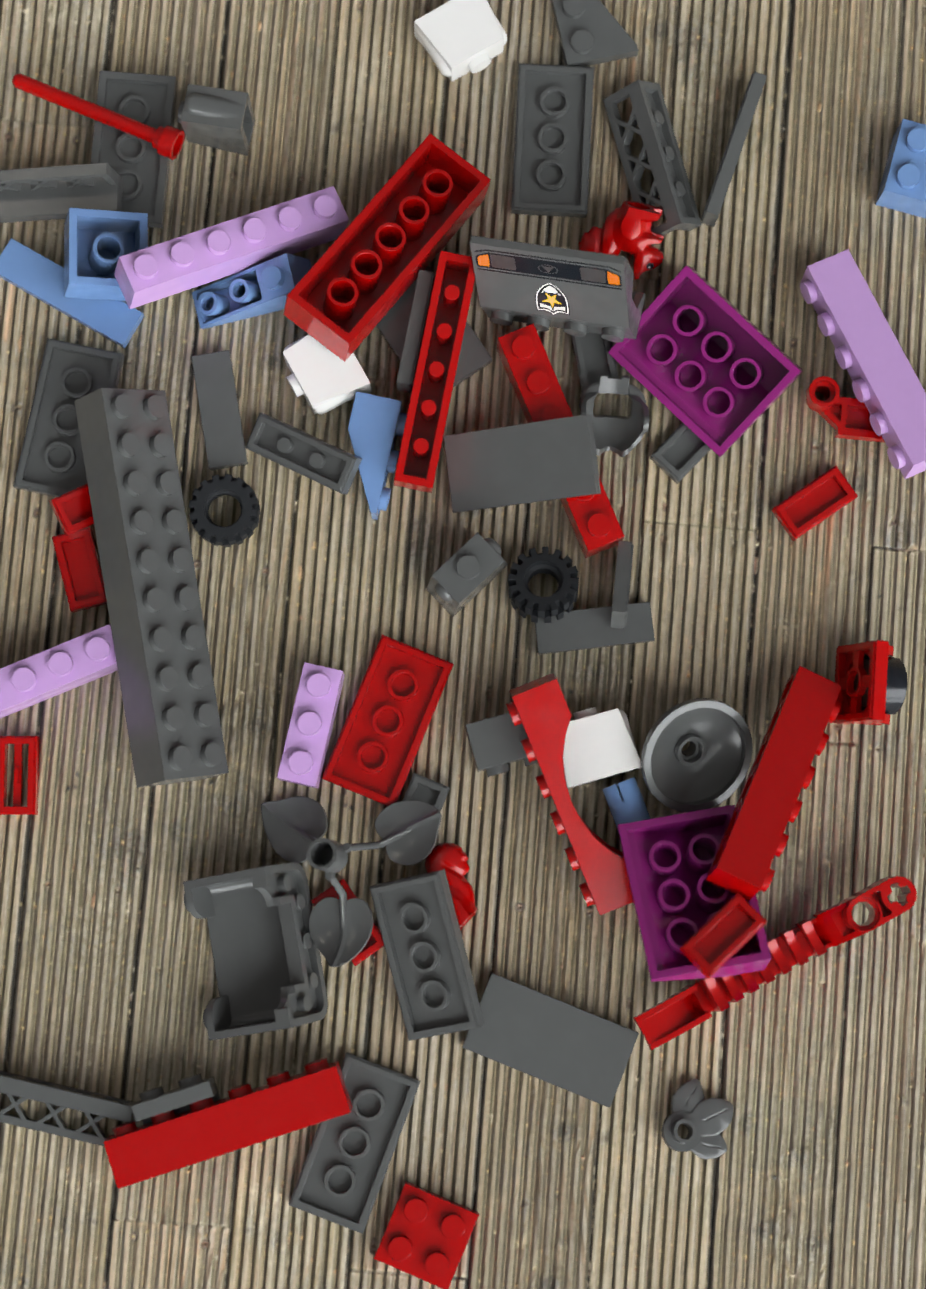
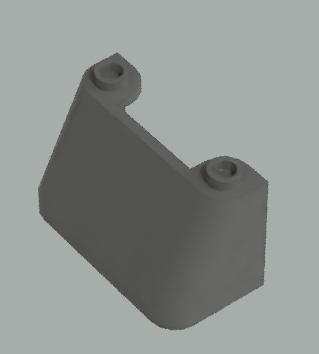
M291 862L262 866L183 882L186 909L196 919L207 918L219 997L211 999L203 1013V1022L208 1032L209 1041L294 1028L322 1020L325 1017L328 1009V998L321 956L309 932V916L312 911V903L307 876L299 863Z

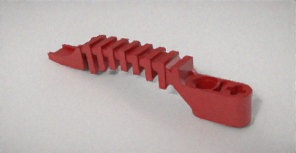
M901 876L882 878L834 906L813 914L814 918L802 920L795 924L796 927L778 933V937L767 939L771 960L765 970L710 978L709 980L707 978L696 979V983L686 985L669 998L633 1017L650 1050H653L713 1017L710 1012H722L731 1007L728 1002L742 1000L745 998L743 993L755 992L760 989L759 984H768L776 980L775 975L787 974L792 971L791 967L794 965L802 966L810 961L808 957H819L828 952L826 949L829 947L838 946L870 932L908 911L914 906L917 899L915 885L909 879ZM891 887H899L902 893L897 896L898 901L888 900L887 896L892 893ZM859 902L863 903L869 912L867 921L862 925L857 924L852 918V909Z

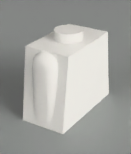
M450 0L414 21V36L429 53L441 74L448 77L451 82L470 71L477 73L485 69L491 63L492 58L503 53L504 45L507 42V34L487 0Z
M309 334L289 344L282 352L285 362L292 373L286 378L296 397L304 395L314 414H325L345 402L355 399L356 391L367 394L372 392L371 383L354 353L344 362Z
M596 707L573 713L575 720L569 722L563 753L564 775L568 789L641 768V760L636 749L630 724L623 710L616 708L597 713Z

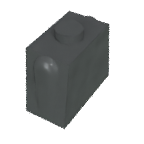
M188 84L185 100L180 102L178 110V123L182 125L187 141L248 156L256 121L249 94L247 92Z
M477 532L431 576L426 590L454 617L509 564L501 557L502 551L499 544L492 538L484 539Z

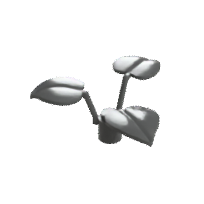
M295 796L261 804L263 826L268 840L276 853L290 862L303 863L308 860L313 868L325 872V879L330 881L339 894V899L327 897L319 901L309 916L310 936L330 967L342 966L355 958L366 946L373 930V914L369 904L360 898L347 900V893L336 878V873L344 869L347 864L348 853L351 851L380 849L386 846L388 857L397 864L410 866L422 862L432 852L438 836L442 815L435 806L413 800L393 803L383 809L375 820L376 832L382 840L377 842L341 844L328 838H322L328 828V818L325 809L316 800L304 796Z

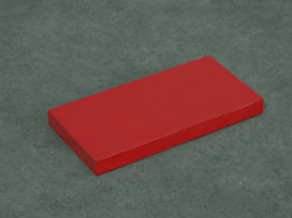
M381 635L322 779L386 806L396 803L454 664Z

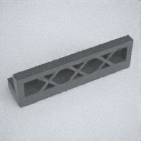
M636 80L604 98L603 102L633 201L652 206L658 204L663 207L667 222L655 228L652 222L651 231L665 235L674 230L691 231L701 226L702 223L660 84ZM630 97L633 109L627 122L621 119L617 104ZM634 132L640 134L643 140V147L639 157L632 155L630 149ZM645 168L651 170L654 177L649 193L642 189L640 182Z
M108 163L0 170V223L66 219L69 208L122 211L123 178Z
M0 1070V1093H5L12 1103L0 1111V1122L104 1146L103 1142L108 1137L103 1133L97 1123L104 1117L125 1121V1123L135 1121L131 1108L136 1103L134 1101ZM27 1099L43 1102L49 1109L50 1114L38 1121L29 1119L20 1104ZM15 1108L19 1116L7 1114L6 1112ZM66 1108L82 1111L89 1122L77 1130L67 1128L59 1112ZM53 1117L58 1125L46 1123L45 1121ZM92 1126L96 1134L85 1132L84 1130Z

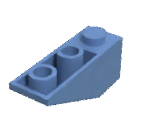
M285 253L192 292L200 329L284 310L287 295L312 268L310 260Z
M356 391L348 432L354 455L362 459L358 470L371 517L378 520L380 510L387 511L391 488H387L385 485L388 473L395 474L400 451L394 450L396 436L403 437L407 414L402 413V401Z

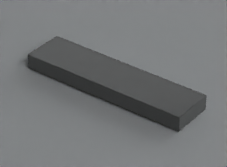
M754 72L751 75L701 217L703 224L714 227L767 75Z

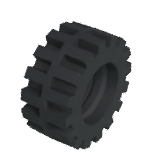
M228 474L220 477L219 475H214L208 481L206 479L200 483L201 486L198 489L195 488L192 493L193 498L189 501V516L195 530L204 540L215 546L231 547L233 544L239 545L244 543L243 540L247 537L250 538L254 534L253 531L260 522V506L255 492L244 480L239 477L234 478ZM223 495L234 497L241 506V514L238 520L226 527L216 525L209 517V506L212 501Z

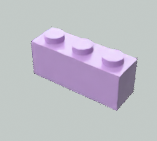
M304 662L277 775L279 780L319 788L345 678L342 670Z

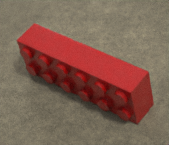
M430 133L290 291L286 298L283 315L345 362L418 278L419 270H425L484 201L491 179Z

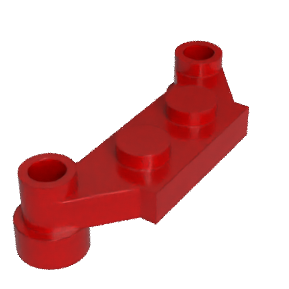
M817 377L811 382L806 391L807 405L810 409L820 414L835 429V438L885 443L882 435L878 436L874 432L870 423V413L864 402H859L857 398L840 397L839 386L830 377ZM815 393L823 394L825 401L819 400Z

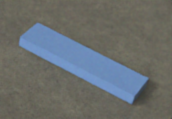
M12 238L0 255V278L123 348L127 346L144 318V314L135 308L129 309L128 305L121 300L64 297V268Z

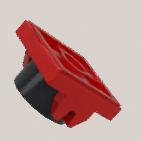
M873 640L837 646L835 683L842 686L837 698L838 701L842 702V706L833 723L844 725H890V715L896 714L903 705L908 683L907 672L903 662L899 658L888 657L893 656L894 646L889 645V641Z

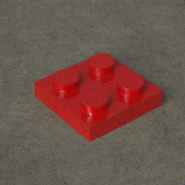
M405 1181L374 1259L442 1289H449L479 1217V1212Z

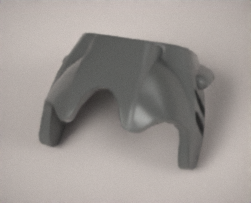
M600 374L599 381L587 386L580 396V415H592L597 456L605 451H613L619 456L625 457L640 442L643 435L648 432L649 410L645 397L641 390L629 383V376L615 378L608 377V374ZM599 393L630 396L631 408L629 416L594 414L595 397Z

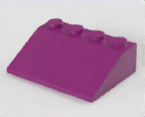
M688 265L677 274L641 314L636 340L624 338L623 342H616L608 351L620 365L719 457L750 428L804 371L697 271Z
M735 804L617 825L651 982L706 978L679 949L736 895L705 880L735 809ZM755 895L750 901L745 899L761 915L757 896ZM764 927L711 978L765 970L771 960Z

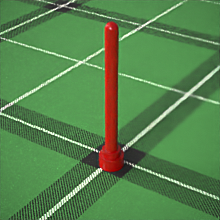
M18 73L12 78V84L15 88L152 143V148L157 149V153L161 156L175 160L182 149L185 133L173 126L167 125L166 127L159 126L154 128L26 75Z

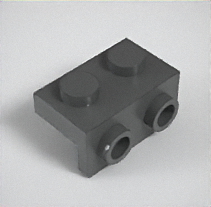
M200 1073L179 1080V1088L164 1092L163 1087L160 1086L140 1093L141 1100L131 1106L135 1121L142 1120L144 1125L152 1122L150 1117L173 1109L175 1114L189 1110V1104L210 1097L213 1098V1101L220 1100L214 1076L203 1080Z

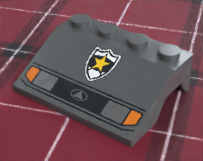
M471 235L470 249L479 304L491 322L504 326H511L513 321L527 323L526 326L534 323L538 331H548L549 327L561 328L565 333L578 337L586 336L587 332L601 334V338L612 342H623L624 338L636 340L646 295L642 292L633 291L634 272L625 256Z

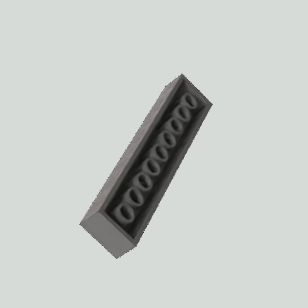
M100 388L74 402L136 786L140 788L199 781L227 774L229 771L165 390Z

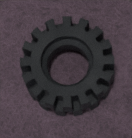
M542 547V553L538 554L536 548L529 549L528 557L523 553L519 555L518 563L513 562L510 567V574L508 575V594L514 610L519 608V615L523 618H526L528 614L531 615V622L538 623L539 617H544V623H551L552 616H556L557 620L564 618V611L566 610L569 613L573 609V602H576L578 597V571L576 565L572 567V559L568 555L563 559L562 551L555 549L554 554H549V547ZM542 573L552 575L559 585L557 591L548 597L534 595L528 587V583L533 576Z

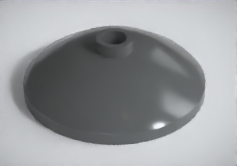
M696 698L675 705L654 723L645 739L641 754V771L647 788L662 804L681 812L710 809L722 803L740 786L750 767L753 744L749 727L735 709L716 699ZM690 741L689 747L682 751L683 746Z

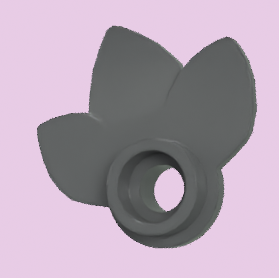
M692 1079L683 1083L672 1095V1113L666 1117L662 1125L663 1140L674 1151H691L701 1159L717 1158L728 1150L726 1142L720 1133L731 1123L734 1106L724 1099H705L701 1083L698 1079ZM680 1124H684L688 1129V1135L685 1139L678 1135Z

